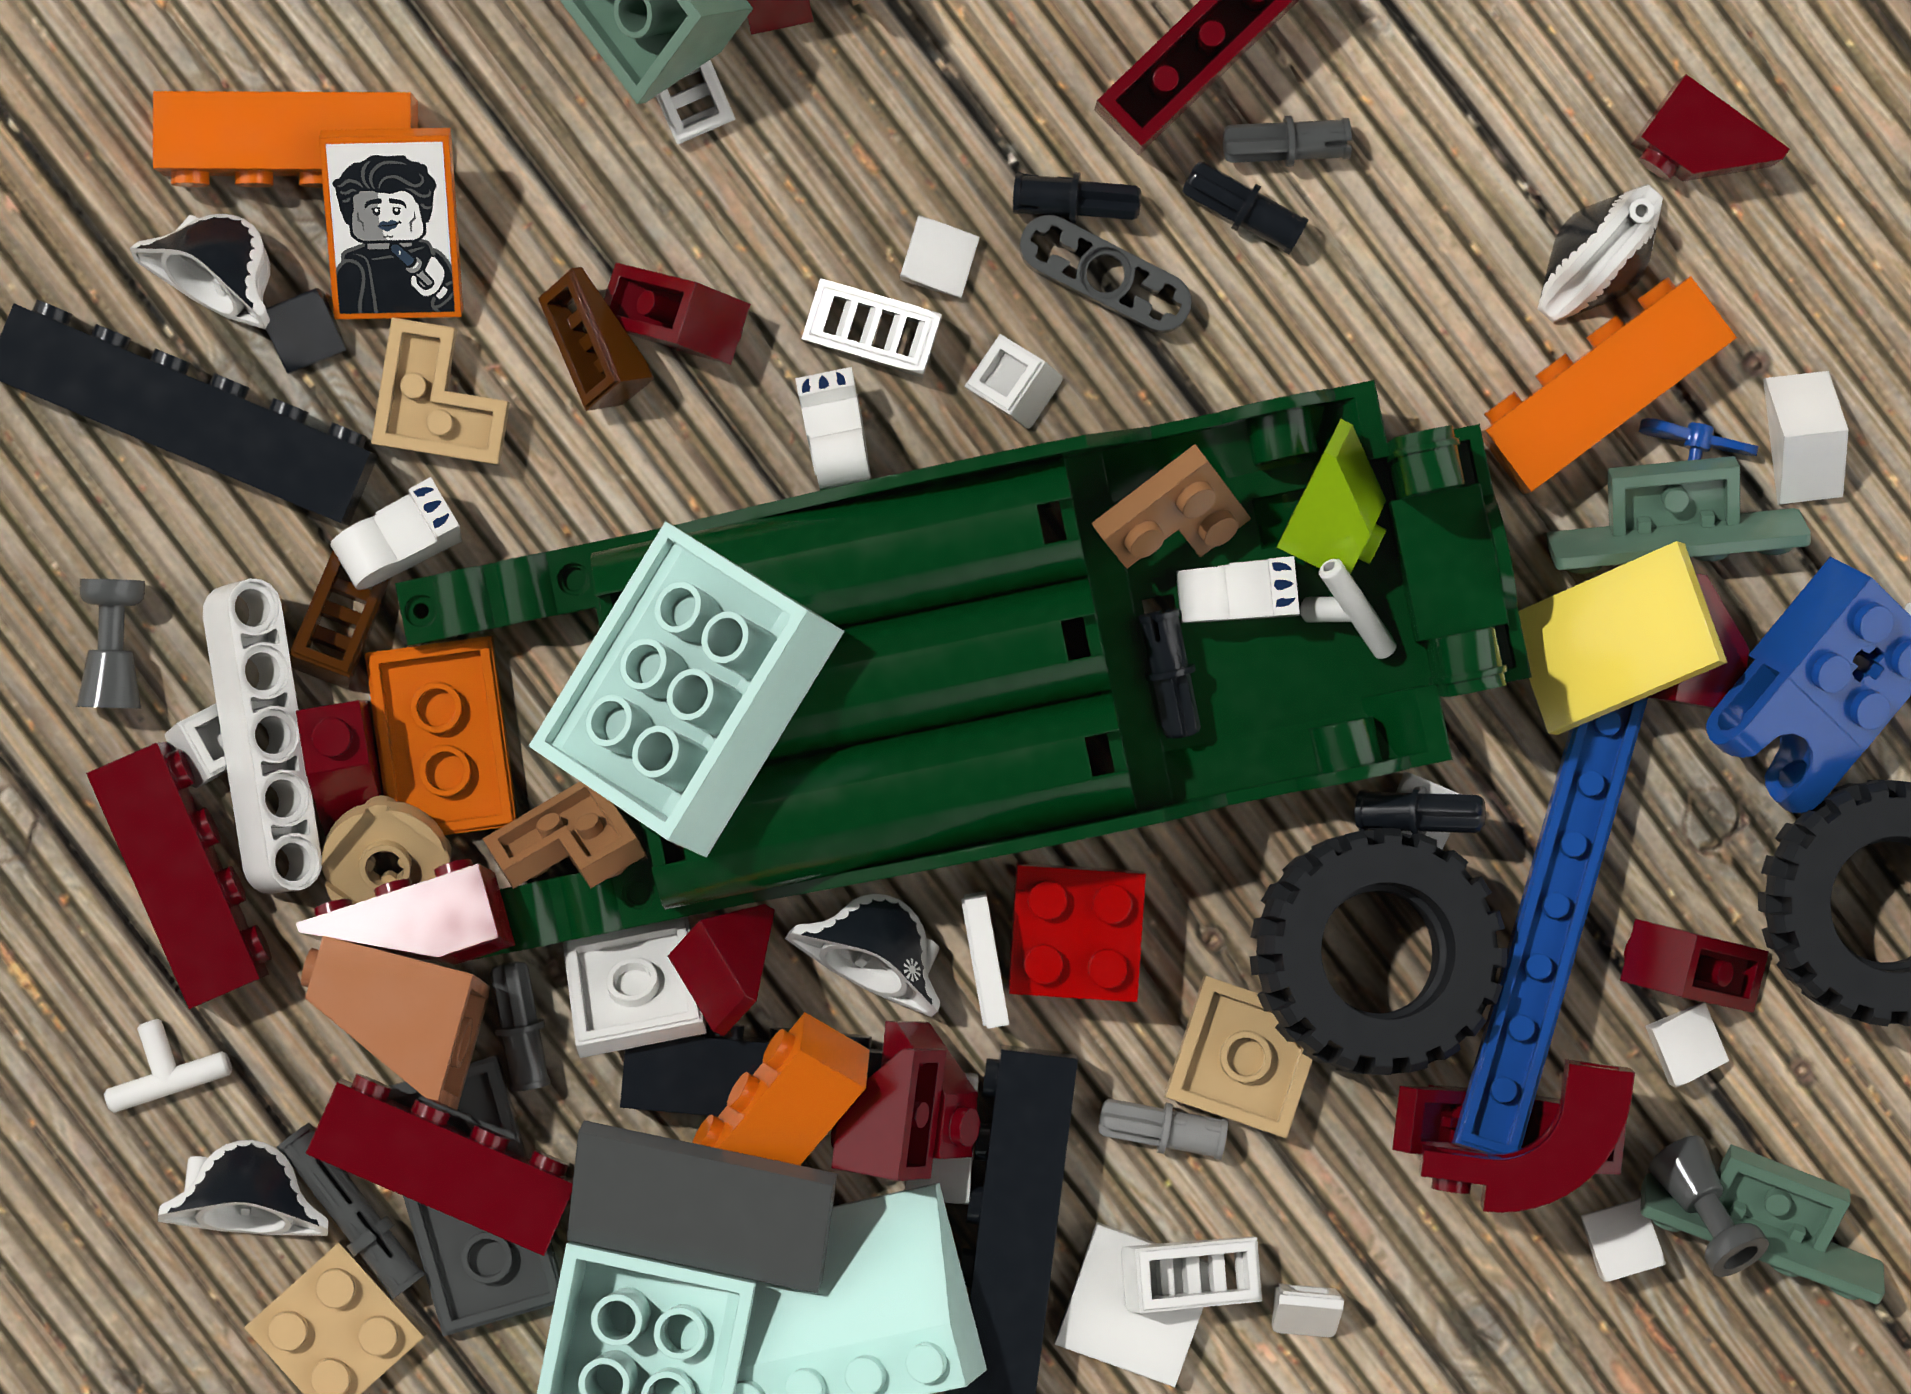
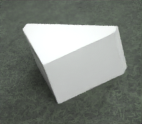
M1829 371L1764 378L1777 505L1843 497L1849 430Z

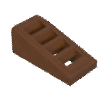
M582 267L570 269L538 298L586 411L620 406L654 380L653 374L643 355ZM574 301L577 310L572 314L568 306ZM583 327L586 328L587 334L582 329Z
M332 551L289 654L293 669L347 689L357 669L392 577L373 586L372 590L367 588L358 590L352 582L338 577L343 566L335 552ZM333 592L365 604L362 613L329 601L331 593ZM322 617L355 629L352 638L320 626ZM314 641L345 653L343 659L339 660L310 649L312 642Z

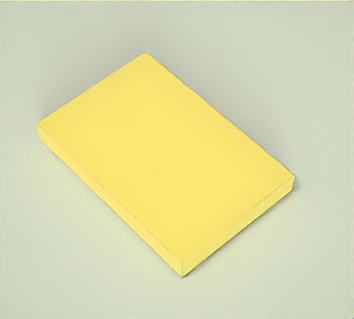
M1678 541L1518 611L1532 676L1529 680L1548 734L1559 735L1728 663L1686 545Z

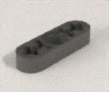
M1040 216L1032 220L1025 227L1020 240V253L1024 263L1035 273L1151 332L1168 333L1174 331L1183 324L1189 315L1191 295L1185 283L1178 277L1058 216ZM1050 229L1059 231L1061 233L1059 244L1073 253H1076L1078 241L1091 246L1080 259L1075 279L1062 273L1069 267L1070 261L1058 255H1051L1047 263L1036 258L1038 246L1031 242V238L1035 233L1040 236H1046ZM1098 257H1112L1123 268L1124 280L1120 287L1112 292H1099L1087 280V268ZM1135 270L1148 276L1141 283V288L1158 294L1163 286L1175 292L1172 302L1180 307L1176 316L1171 313H1165L1160 321L1153 319L1149 315L1152 305L1136 295L1132 308L1119 302L1129 292L1134 281Z

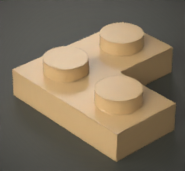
M391 318L371 444L500 466L510 402L448 391L457 336L456 328Z

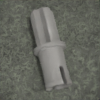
M1107 1099L1102 1105L1099 1118V1133L1103 1136L1157 1146V1153L1164 1154L1165 1149L1170 1148L1212 1156L1214 1159L1220 1160L1224 1152L1228 1130V1119H1217L1174 1111L1173 1104L1165 1103L1163 1109Z

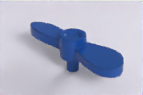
M1646 418L1640 421L1639 432L1641 434L1684 442V447L1690 449L1688 460L1701 459L1702 453L1709 452L1710 448L1748 456H1757L1759 446L1713 436L1714 427L1707 424L1691 422L1686 428L1654 418Z

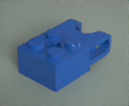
M1830 556L1750 652L1749 656L1754 661L1714 708L1707 720L1706 731L1709 739L1723 753L1745 758L1755 756L1775 738L1780 736V748L1764 776L1765 786L1771 797L1784 810L1792 813H1806L1813 810L1827 797L1911 696V615L1872 577Z

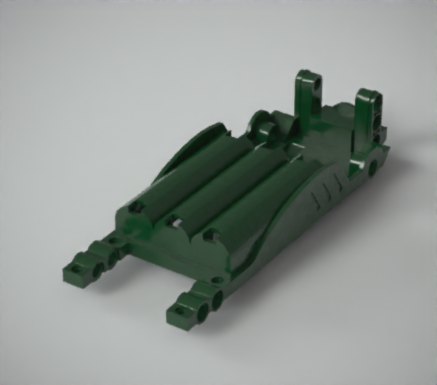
M1375 380L1337 388L1278 397L1217 413L1149 427L1087 434L1001 451L816 491L673 525L844 630V633L707 858L683 847L685 858L678 861L673 843L640 822L647 858L636 861L621 874L608 878L591 889L580 873L523 884L514 889L512 887L499 888L515 945L472 960L755 902L881 880L1168 822L1229 805L1359 781L1410 768L1453 760L1440 696L1452 697L1506 686L1507 682L1532 678L1517 608V591L1509 545L1501 512L1493 491L1480 424L1454 429L1453 425L1413 432L1394 437L1387 443ZM1340 419L1351 423L1385 496L1386 502L1376 524L1387 530L1370 564L1358 559L1350 575L1397 643L1394 653L1388 658L1378 659L1373 655L1351 622H1306L1302 618L1301 613L1299 616L1194 623H1181L1179 616L1188 664L1193 663L1196 666V671L1190 673L1201 727L1198 733L1177 739L1166 738L1162 730L1153 681H1146L1145 673L1151 670L1142 625L1138 619V616L1145 614L1142 600L1173 594L1175 606L1179 608L1176 571L1293 556L1277 548V545ZM1196 444L1251 519L1237 529L1235 535L1228 542L1212 548L1202 557H1199L1181 532L1177 530L1164 540L1156 552L1139 559L1129 568H1126L1091 523ZM1059 501L1067 540L1045 544L1038 509L1050 508L1051 502ZM661 528L395 583L407 645L417 646L451 639V637L467 633L504 628L530 620L567 615L596 609L601 628ZM1294 556L1299 611L1301 603L1306 597H1334L1319 575L1320 568ZM424 603L428 606L429 613L422 619L418 616L417 609ZM1083 617L1091 656L1069 661L1061 622ZM1107 733L1115 772L1106 774V771L1093 773L1092 776L1085 737Z

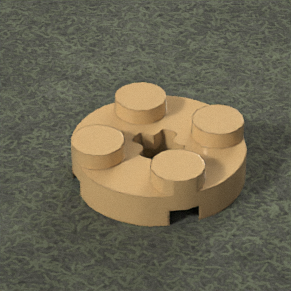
M379 795L372 797L365 804L356 806L344 813L335 822L327 835L322 851L321 865L323 864L322 871L326 879L325 887L332 901L351 899L352 904H356L376 897L374 889L391 881L411 879L414 885L435 878L434 870L450 862L452 847L439 825L424 811L413 805L397 802L389 796ZM377 852L384 854L386 852L394 853L399 857L397 863L403 870L398 874L392 870H387L381 876L373 871L376 860L372 855Z

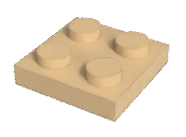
M1203 976L1163 1097L1287 1138L1313 1060L1302 1054L1304 1049L1295 1041L1287 1042L1275 1027L1279 1022L1272 1011H1264L1257 996L1258 993Z
M343 1240L338 1242L244 1327L303 1394H361L427 1334L395 1298L391 1299L390 1293L359 1257L357 1255L353 1257Z

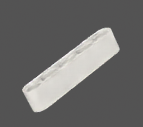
M250 578L214 589L204 602L203 622L243 872L246 880L254 889L262 893L274 894L299 891L310 887L317 880L322 869V856L312 793L305 772L296 716L298 704L282 604L277 591L271 584L261 579ZM238 596L247 603L249 609V619L246 625L238 619L235 612V601ZM248 659L257 666L259 672V682L256 688L251 686L245 675V665ZM258 723H261L267 729L269 735V745L266 751H263L258 746L255 739V729ZM269 786L273 787L279 798V807L275 815L270 812L265 802V793ZM279 849L284 851L289 861V870L285 878H282L275 866V857Z

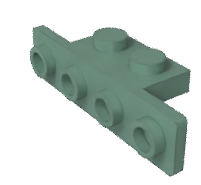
M1735 456L1608 468L1609 526L1547 533V547L1555 568L1578 574L1596 572L1602 566L1626 564L1676 541L1685 543L1690 558L1693 557L1701 561H1718L1726 558L1729 554L1753 551L1765 555H1781L1788 553L1792 548L1805 547L1811 544V531L1799 509L1790 508L1740 513V465Z
M1731 1144L1717 1171L1724 1189L1719 1200L1735 1225L1740 1223L1755 1224L1764 1233L1769 1246L1767 1251L1758 1260L1770 1264L1772 1268L1783 1275L1790 1277L1802 1276L1826 1285L1844 1298L1851 1300L1863 1299L1873 1304H1880L1885 1294L1884 1264L1878 1259L1831 1242L1851 1203L1850 1189ZM1651 1173L1646 1174L1641 1184L1640 1213L1662 1229L1672 1232L1683 1231L1711 1241L1713 1237L1697 1212H1686Z

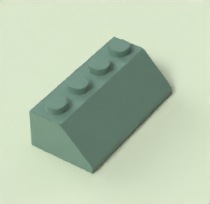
M560 0L636 104L648 102L721 53L753 10V7L747 0Z

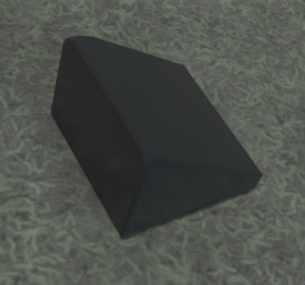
M312 289L266 308L270 318L266 330L287 374L348 351L334 320L325 293L321 289Z

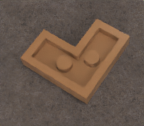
M1194 444L1091 524L1122 564L1129 568L1139 559L1156 552L1164 540L1177 530L1181 532L1199 557H1202L1212 548L1228 542L1235 535L1237 529L1248 522L1251 517L1196 444Z
M581 781L483 838L489 852L513 889L529 879L541 876L551 866L568 856L590 889L608 878L621 874L628 866L646 856L636 835L615 805Z

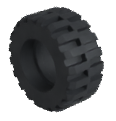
M1867 780V782L1859 784L1848 783L1833 788L1831 794L1817 807L1806 813H1801L1802 815L1793 824L1785 823L1775 837L1780 844L1774 856L1766 855L1761 871L1762 874L1768 875L1765 892H1758V911L1765 913L1767 927L1762 929L1767 948L1774 949L1780 960L1776 964L1787 980L1795 982L1802 989L1801 993L1814 1003L1824 1006L1834 1013L1867 1024L1886 1027L1889 1024L1911 1026V956L1895 962H1875L1857 955L1839 938L1831 915L1833 885L1840 869L1851 855L1867 845L1879 842H1899L1911 847V782Z
M1394 828L1360 830L1330 838L1311 846V850L1304 855L1295 857L1282 869L1284 874L1277 883L1270 884L1261 899V902L1265 904V908L1261 918L1254 919L1250 936L1257 939L1256 956H1249L1251 975H1259L1263 991L1258 993L1257 996L1264 1011H1272L1279 1022L1275 1027L1287 1042L1295 1041L1304 1049L1302 1054L1317 1063H1327L1336 1067L1338 1071L1352 1074L1391 1075L1411 1073L1428 1068V1064L1436 1060H1446L1461 1050L1459 1043L1465 1037L1476 1036L1487 1022L1482 1014L1487 1005L1497 1003L1503 987L1495 983L1497 968H1505L1507 964V948H1498L1496 934L1497 930L1505 929L1500 910L1490 911L1485 897L1492 892L1482 876L1472 878L1465 870L1468 861L1455 850L1443 851L1438 848L1436 839L1421 833L1413 834V836L1401 832V829ZM1365 892H1385L1406 900L1421 916L1431 940L1432 963L1425 986L1420 994L1408 1005L1388 1013L1365 1012L1344 1002L1331 987L1322 963V938L1331 914L1346 900Z

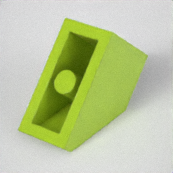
M1340 419L1277 545V548L1318 568H1321L1323 563L1330 559H1339L1350 574L1358 559L1370 564L1387 530L1376 524L1386 502L1385 496L1351 423Z

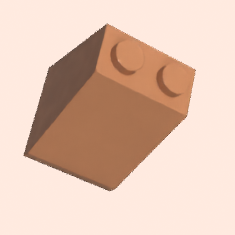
M323 935L319 950L311 948L303 966L301 985L308 987L305 999L422 1096L445 1108L457 1111L491 987L471 973Z

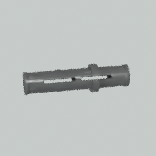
M309 1122L276 1148L286 1156L313 1192L315 1198L323 1205L351 1242L346 1248L353 1257L358 1253L361 1255L390 1293L389 1296L393 1300L423 1277L425 1273L422 1269L418 1268L390 1231L394 1224L388 1216H385L383 1219L379 1217L346 1171L305 1154L315 1133L312 1129L313 1126Z

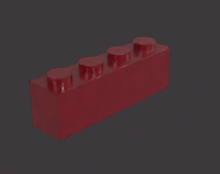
M1200 0L1097 99L1094 111L1139 156L1299 0Z
M157 742L86 773L188 1008H194L269 975L265 962L272 960L268 943L259 926L249 927L239 906L240 903L246 901L243 886L232 866L223 869L213 846L221 842L217 826L208 809L204 807L198 810L188 787L195 784V778L182 750L178 749L172 752L168 742Z
M356 1073L353 1082L341 1078L336 1083L305 1154L537 1254L545 1255L572 1194L573 1178L565 1175L569 1164L538 1150L533 1151L530 1159L507 1150L510 1142L509 1138L475 1124L471 1134L447 1124L451 1113L428 1102L415 1099L412 1108L393 1101L388 1098L392 1090L391 1087L362 1074Z

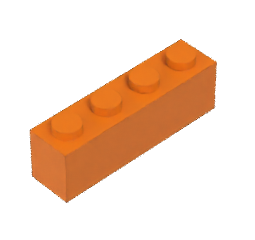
M153 91V169L163 176H171V185L179 187L210 186V176H235V185L241 187L274 186V176H299V186L323 188L319 147L321 130L418 128V100L411 92Z
M1691 276L1676 286L1669 277H1666L1637 299L1644 310L1625 324L1618 315L1614 316L1586 337L1592 345V349L1574 362L1566 353L1535 375L1542 385L1524 400H1521L1514 391L1484 414L1491 424L1481 431L1483 442L1523 495L1534 491L1737 338Z
M804 1012L789 1032L781 1029L774 1035L765 1050L763 1063L753 1075L745 1072L740 1076L729 1094L725 1109L718 1117L711 1114L702 1122L692 1143L801 1165L866 1089L870 1050Z

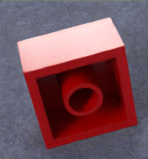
M1016 862L1008 993L1138 1003L1146 873L1138 870Z

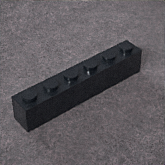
M36 299L32 311L13 304L0 335L1 382L334 521L350 525L379 456L363 449L368 438L367 436L333 422L326 434L304 424L309 413L276 398L272 399L269 408L266 409L245 400L250 389L247 386L216 373L213 374L210 384H206L186 375L191 363L156 348L150 360L127 351L132 340L131 338L98 324H95L91 335L68 326L73 314Z
M1000 1045L999 1059H986L982 1096L994 1097L991 1123L980 1121V1130L976 1139L974 1160L986 1161L983 1186H970L966 1223L978 1224L975 1249L963 1248L960 1266L967 1288H970L969 1301L987 1370L968 1386L944 1391V1394H1036L1078 1064L1076 1054Z

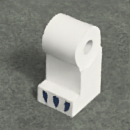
M852 367L795 378L815 475H817L820 491L870 480L871 473L862 414Z
M431 477L408 489V495L375 512V516L353 524L331 541L330 545L356 589L361 590L373 587L462 542L460 525Z
M1294 556L1176 571L1181 623L1300 615Z

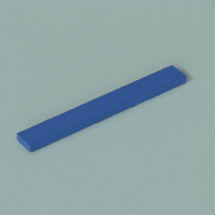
M1643 698L1569 731L1508 944L1507 964L1505 968L1501 969L1497 984L1503 987L1497 1003L1490 1007L1452 1144L1492 1154L1508 1153L1521 1149L1648 698Z

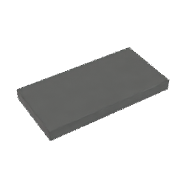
M498 1055L470 1062L457 1111L445 1108L425 1098L405 1081L389 1085L392 1088L389 1099L412 1108L415 1099L433 1104L451 1113L447 1124L470 1134L475 1124L491 1129L510 1139L507 1150L527 1158ZM403 1196L443 1336L555 1304L560 1270L552 1242H550L545 1255L542 1256Z
M584 1120L579 1129L567 1240L818 1294L823 1281L837 1173Z

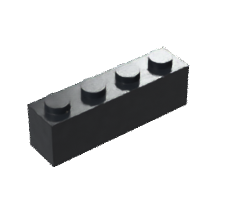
M706 1022V1034L625 1049L620 1108L719 1116L727 1106L729 1094L740 1076L745 1072L753 1075L763 1063L765 1050L774 1035L781 1029L789 1032L791 1028H770L769 1038L744 1036V1025L735 1024L725 1036H722L712 1031L708 1022ZM842 1033L870 1050L868 1079L881 1068L883 1048H872L871 1036Z

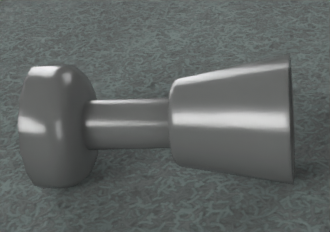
M80 579V596L82 600L87 604L99 605L98 650H89L87 653L76 707L141 709L133 652L124 650L125 606L138 605L144 599L145 581Z
M1694 1135L1677 1140L1661 1150L1652 1159L1648 1167L1652 1176L1686 1212H1697L1711 1233L1713 1239L1706 1247L1704 1258L1714 1276L1725 1277L1733 1275L1749 1267L1762 1257L1769 1246L1767 1238L1755 1224H1734L1719 1200L1724 1189L1701 1136Z

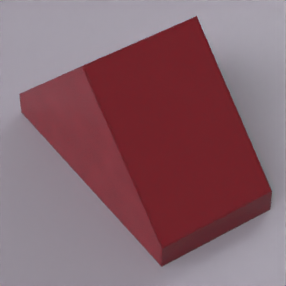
M766 904L699 920L668 955V958L712 1031L722 1036H725L757 1002L775 909Z

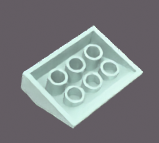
M665 521L532 739L529 747L666 840L707 858L832 653L844 630Z
M940 1183L833 1206L823 1281L818 1294L751 1280L757 1283L735 1394H933L966 1387L987 1370Z
M572 1241L566 1243L537 1394H735L757 1282L737 1276Z

